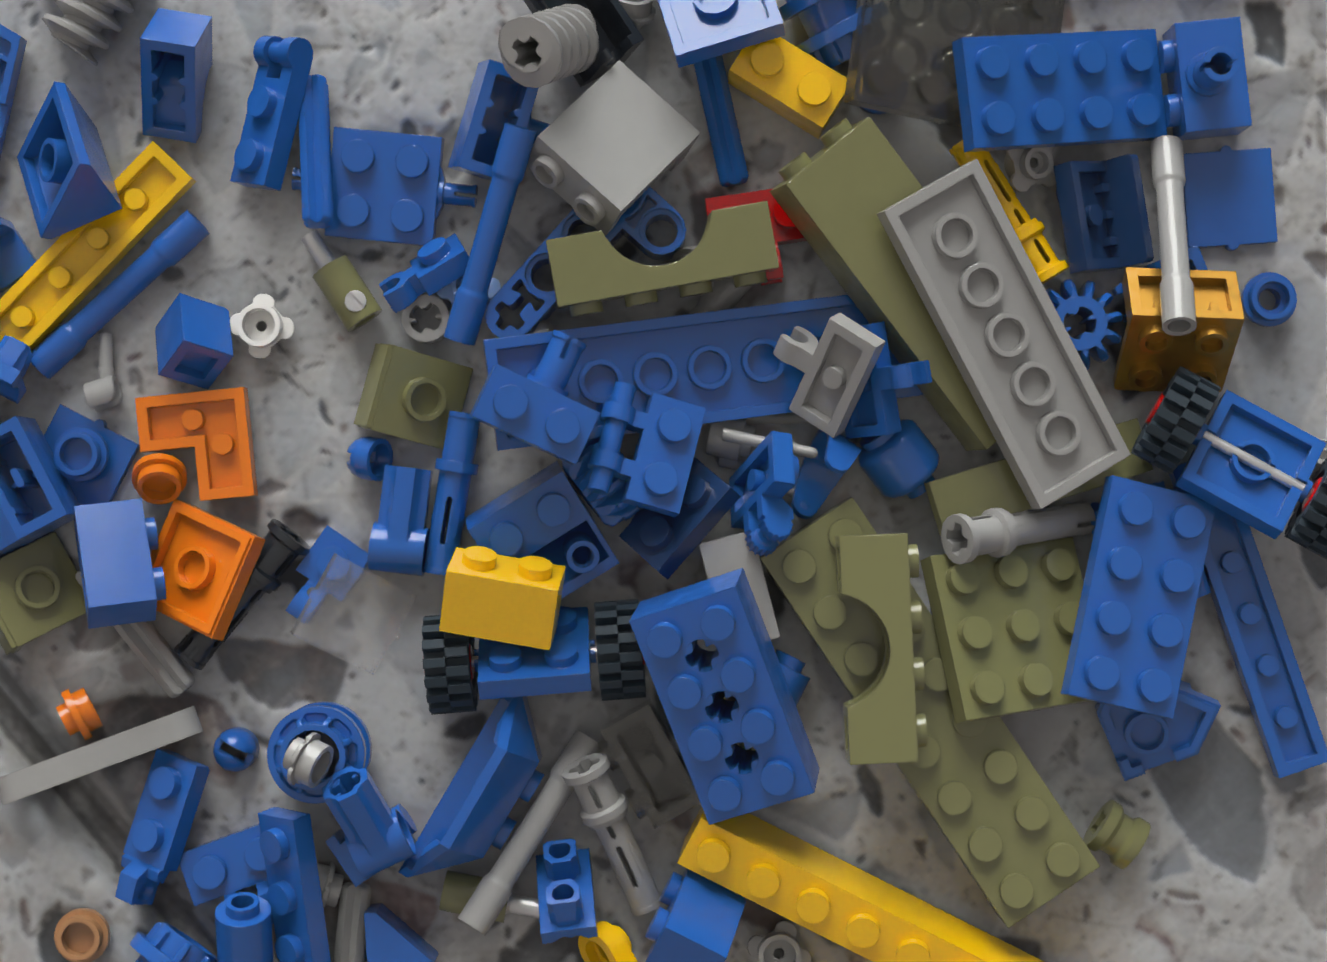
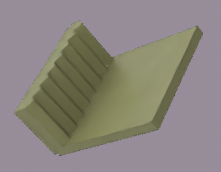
M376 343L354 424L365 429L443 449L449 411L462 412L473 368L395 345Z
M56 532L0 558V644L6 655L18 652L24 644L86 614L83 588L75 577L77 570Z

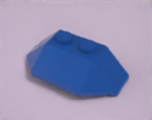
M527 696L500 698L415 842L417 854L404 861L398 871L400 874L409 878L482 859L491 845L501 850L517 821L508 817L518 798L528 803L545 775L536 770L542 758V753Z

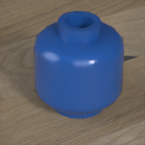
M901 419V432L862 437L860 440L862 451L858 455V461L862 470L882 495L890 498L907 495L908 498L914 499L926 492L924 483L935 480L932 474L938 467L940 456L916 422L909 419Z

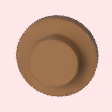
M78 908L65 914L59 920L54 932L57 950L70 962H92L106 951L111 937L106 919L99 912L89 908Z

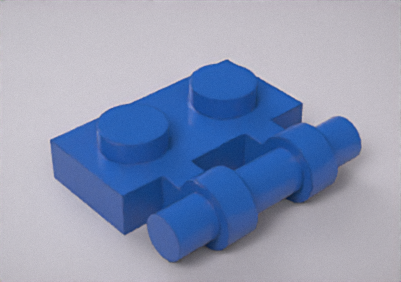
M615 382L611 400L605 401L603 404L600 420L604 422L598 449H591L587 467L592 470L587 490L601 495H609L613 477L627 481L622 498L623 503L676 517L679 515L706 408L653 392L648 399L646 411H638L632 407L636 387L625 382ZM625 430L639 433L633 460L624 458L619 454Z

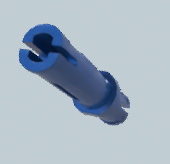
M449 411L442 458H436L434 469H439V477L423 572L446 576V570L456 547L460 548L471 476L477 475L479 467L478 464H474L480 421L469 417V413ZM452 497V503H451V510H450V516H449V522H448L446 540H445V543H444V535H445V529H446V522H447V516H448L450 498Z

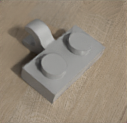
M840 312L829 318L819 343L811 332L799 326L794 327L791 336L786 334L780 335L773 354L784 363L792 365L805 373L789 410L832 438L844 432L886 341Z

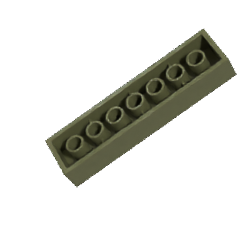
M848 497L780 542L772 554H769L767 557L762 555L759 558L853 699L864 692L879 674L884 660L885 643L882 629L874 614L857 599L842 594L837 590L835 536L877 534L853 497ZM910 583L911 601L920 600L922 611V633L913 634L914 657H922L924 662L925 688L924 691H915L916 713H925L928 741L927 747L918 748L919 762L896 763V765L998 917L1010 928L1099 868L1100 865L1001 717L956 724L933 617Z

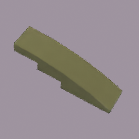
M1138 418L1115 424L1131 455L1057 500L1104 486L1105 477L1114 475L1129 478L1153 470L1152 464L1131 453L1135 441L1141 432ZM1005 458L924 483L940 536L943 522L948 516L961 513L969 517L981 516L985 510L995 507L1003 508L1010 513L1031 509Z

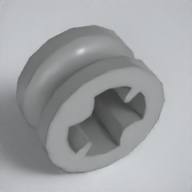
M421 294L410 306L402 310L401 323L404 331L413 340L422 344L437 343L445 338L444 333L450 309L440 298L434 295ZM433 305L438 307L440 314L435 315V317L441 320L439 328L435 331L425 328L421 333L417 332L413 326L419 323L417 319L413 318L415 311L419 307L425 311H428Z

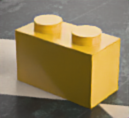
M781 37L742 48L730 67L728 74V84L817 139L820 138L852 83L848 78Z
M471 546L466 549L456 547L446 570L439 631L550 650L558 625L566 566L552 564L551 561L540 556L516 558L499 555L494 550L482 546Z

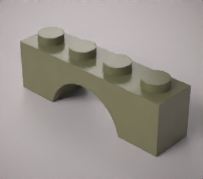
M768 201L712 210L708 215L705 231L698 246L686 257L666 265L651 266L629 260L610 244L602 230L546 240L557 308H569L571 317L604 312L602 302L624 298L626 308L658 302L657 292L679 288L680 298L713 292L711 282L733 278L735 288L768 282L766 272L779 268Z
M908 533L835 536L837 590L842 594L857 599L874 614L882 629L885 643L884 660L876 679L860 695L843 703L845 759L850 765L919 762L918 748L927 747L928 735L925 713H916L915 691H924L925 688L923 658L914 657L913 634L922 633L920 600L911 601L910 578L919 577L917 544H908Z

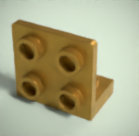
M1126 267L1122 286L1127 326L1113 376L1114 388L1116 390L1163 392L1176 370L1182 366L1221 387L1220 393L1223 389L1245 319L1236 271L1190 270V278L1194 284L1197 327L1189 334L1174 336L1162 330L1159 292L1162 280L1161 269Z

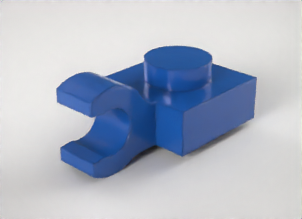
M327 525L296 568L299 573L309 580L295 595L285 611L302 623H308L328 593L343 601L368 566V552Z

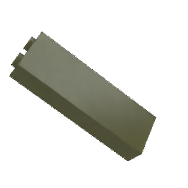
M870 116L852 125L845 118L820 137L825 147L814 156L809 158L806 152H803L786 164L778 172L784 180L769 192L869 323L885 322L888 347L898 362L903 364L929 360L932 382L917 384V387L965 450H987L996 443V440L877 216L879 212L923 187Z

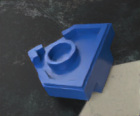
M1181 680L1173 719L1098 702L1095 705V710L1124 781L1146 774V770L1173 760L1179 762L1197 755L1221 705L1218 700L1194 691L1190 683Z

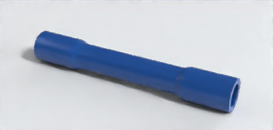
M504 123L492 165V179L464 277L456 291L444 337L467 345H476L488 303V290L518 186L525 176L537 134L536 131Z
M187 209L152 241L150 247L69 321L59 325L31 351L33 356L31 360L32 365L46 378L51 379L84 349L89 339L167 268L176 265L210 232Z

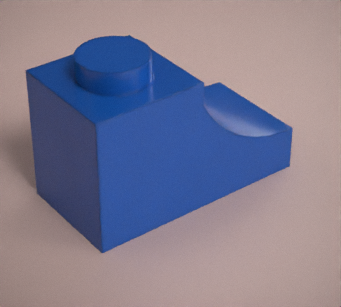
M158 8L140 37L143 135L196 143L202 133L204 94L208 74L213 65L212 16Z

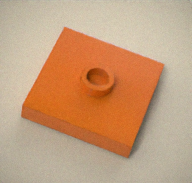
M179 499L174 500L158 536V549L151 552L152 568H163L166 586V600L157 601L156 611L211 639L223 641L266 539Z

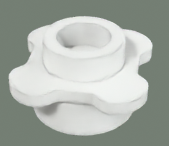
M268 294L256 295L253 298L252 304L246 306L240 313L232 315L229 321L231 332L235 335H240L243 341L249 345L250 355L258 359L268 357L271 353V347L281 339L291 338L295 330L294 322L279 313L275 308L274 298ZM260 321H264L267 324V328L264 331L257 329V324Z

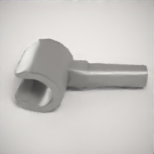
M112 333L99 334L98 370L100 379L84 383L83 385L88 406L94 408L97 412L116 407L123 399L122 389L114 375Z

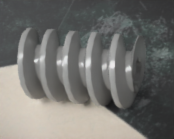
M54 0L64 16L59 17L46 13L42 20L54 38L97 66L98 62L89 51V48L93 46L108 50L110 44L101 33L102 29L120 32L123 27L113 15L114 11L133 14L135 9L128 0Z
M564 4L508 21L499 30L498 47L504 68L511 78L524 87L539 88L586 71L595 62L598 54L599 36L596 31V22L590 10L579 4Z

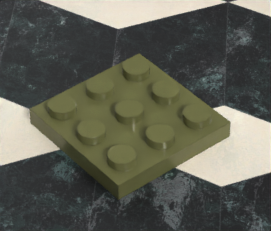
M1073 537L1020 545L1010 555L1000 558L991 557L989 554L979 555L972 562L966 564H956L946 554L932 555L920 561L956 724L1091 702L1090 700L1061 694L1083 588V579Z

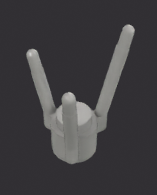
M792 412L714 422L711 424L706 454L719 457V467L737 470L744 462L739 459V456L748 458L752 448L757 447L765 439V436L755 435L756 426L747 424L809 422ZM793 443V455L815 458L818 455V451L814 447ZM795 486L794 488L790 489L785 495L792 498Z

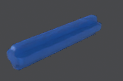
M722 55L694 63L719 182L722 187H734L746 183L749 174Z
M315 74L308 77L299 114L302 219L304 225L309 229H325L332 226L334 222L329 90L326 78L323 75Z

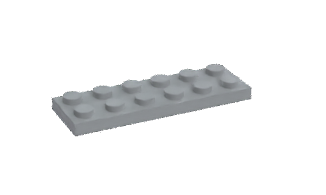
M978 159L962 165L877 214L1032 509H1043L1131 455Z

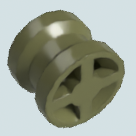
M1109 800L1094 816L1084 835L1083 841L1090 850H1102L1109 855L1110 862L1113 865L1124 869L1135 859L1144 846L1151 825L1140 817L1132 819L1124 814L1121 804L1114 800Z

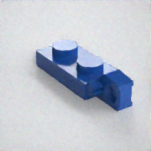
M156 749L123 850L125 854L122 856L121 866L124 869L120 872L116 898L131 905H152L159 883H164L170 871L178 870L210 771L208 766L168 749Z

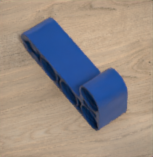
M649 187L621 215L614 228L605 237L614 246L624 235L646 256L653 260L665 261L672 259L674 254L680 248H683L686 227L684 219L679 212ZM574 209L503 285L487 305L485 313L486 323L497 338L533 334L541 320L546 321L557 309L555 291L546 292L539 290L534 286L533 279L538 268L549 264L546 240L570 236L573 229L579 225L586 224L576 215ZM660 220L671 223L677 231V237L674 242L665 247L651 244L646 238V231L652 223ZM524 285L533 299L543 305L536 311L529 302L520 313L524 324L518 330L511 325L504 330L500 329L504 322L499 314L504 307L514 311L522 304L525 299L517 291Z

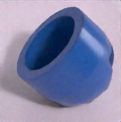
M361 437L355 440L347 449V452L351 453L350 461L346 462L347 467L353 475L364 480L382 481L385 465H392L393 463L391 444L383 438Z
M230 728L222 732L215 740L213 747L214 758L227 771L239 772L245 770L258 758L259 742L255 734L246 728ZM225 742L242 752L248 753L245 760L243 761L222 750L223 743Z

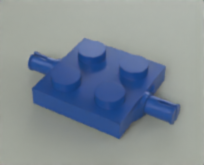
M334 127L331 154L334 222L332 226L325 228L324 235L328 237L423 246L435 239L437 219L444 208V204L476 208L477 199L475 197L456 196V194L478 195V185L446 183L442 168L444 138ZM293 168V177L301 178L300 168ZM291 180L292 190H301V180Z

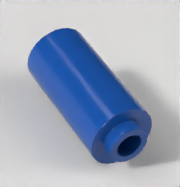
M250 892L235 893L222 901L215 909L218 962H274L272 915L269 902Z

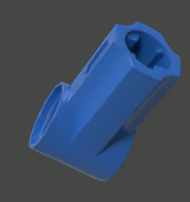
M385 465L378 522L375 521L373 523L369 541V570L424 576L425 572H423L430 531L429 528H426L433 471Z
M349 766L333 774L329 783L322 788L323 798L344 832L348 851L362 877L367 878L417 854L415 842L403 816L397 809L390 810L366 768L357 769Z

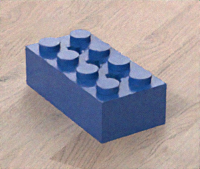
M740 568L640 601L629 622L709 825L813 794L820 768L744 569ZM704 640L706 647L714 644L716 649L715 651L702 649L697 644V641ZM724 691L726 699L734 696L735 701L724 700L717 695V692ZM743 742L746 750L740 748L736 743ZM752 747L755 749V750H752V751H748V750H747V749H750V748H752Z

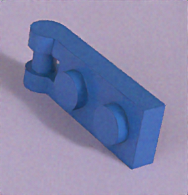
M265 35L260 37L254 45L253 54L258 64L253 89L248 97L247 114L240 143L235 150V163L230 181L246 187L281 191L313 61V49L310 42L305 38L287 37L283 39L278 36Z

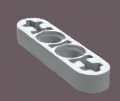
M195 706L0 777V800L2 805L202 732L203 728Z

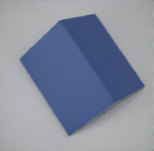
M54 82L17 156L40 237L44 239H53L122 209L97 127L67 85L61 82Z

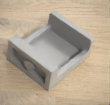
M619 60L537 136L527 167L532 170L535 178L543 186L553 189L570 204L576 215L584 223L594 226L598 231L602 230L604 235H607L614 228L621 215L667 170L672 171L686 157L701 132Z

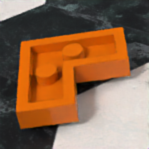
M237 387L135 398L140 452L148 453L195 448L200 501L258 496L248 388Z

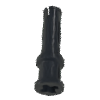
M272 519L267 525L269 532L264 537L266 541L224 640L211 639L191 629L181 642L175 646V652L180 654L179 657L190 666L202 670L255 603L260 600L265 592L270 594L272 591H277L282 585L279 580L280 577L299 555L306 556L311 549L297 533L279 520Z

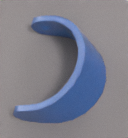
M819 429L813 437L809 447L816 448L818 455L815 458L804 457L792 497L791 508L799 518L810 519L816 514L838 481L848 471L862 451L860 447L841 434L832 438Z

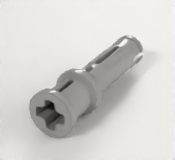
M1082 500L1070 504L1010 513L1003 508L995 507L985 510L981 516L969 517L961 513L948 516L943 522L941 542L946 555L952 562L966 564L972 562L979 555L989 554L991 557L996 558L1010 555L1020 545L1077 535H1088L1094 530L1095 526L1091 524L1079 525L1078 523L1096 521L1091 505Z
M605 753L586 755L569 764L563 770L562 777L566 785L573 786L583 808L580 817L584 825L588 826L589 829L596 830L610 865L628 900L631 913L636 916L648 914L662 904L659 901L661 892L657 889L643 853L625 817L628 812V801L624 794L617 792L608 772L611 763Z

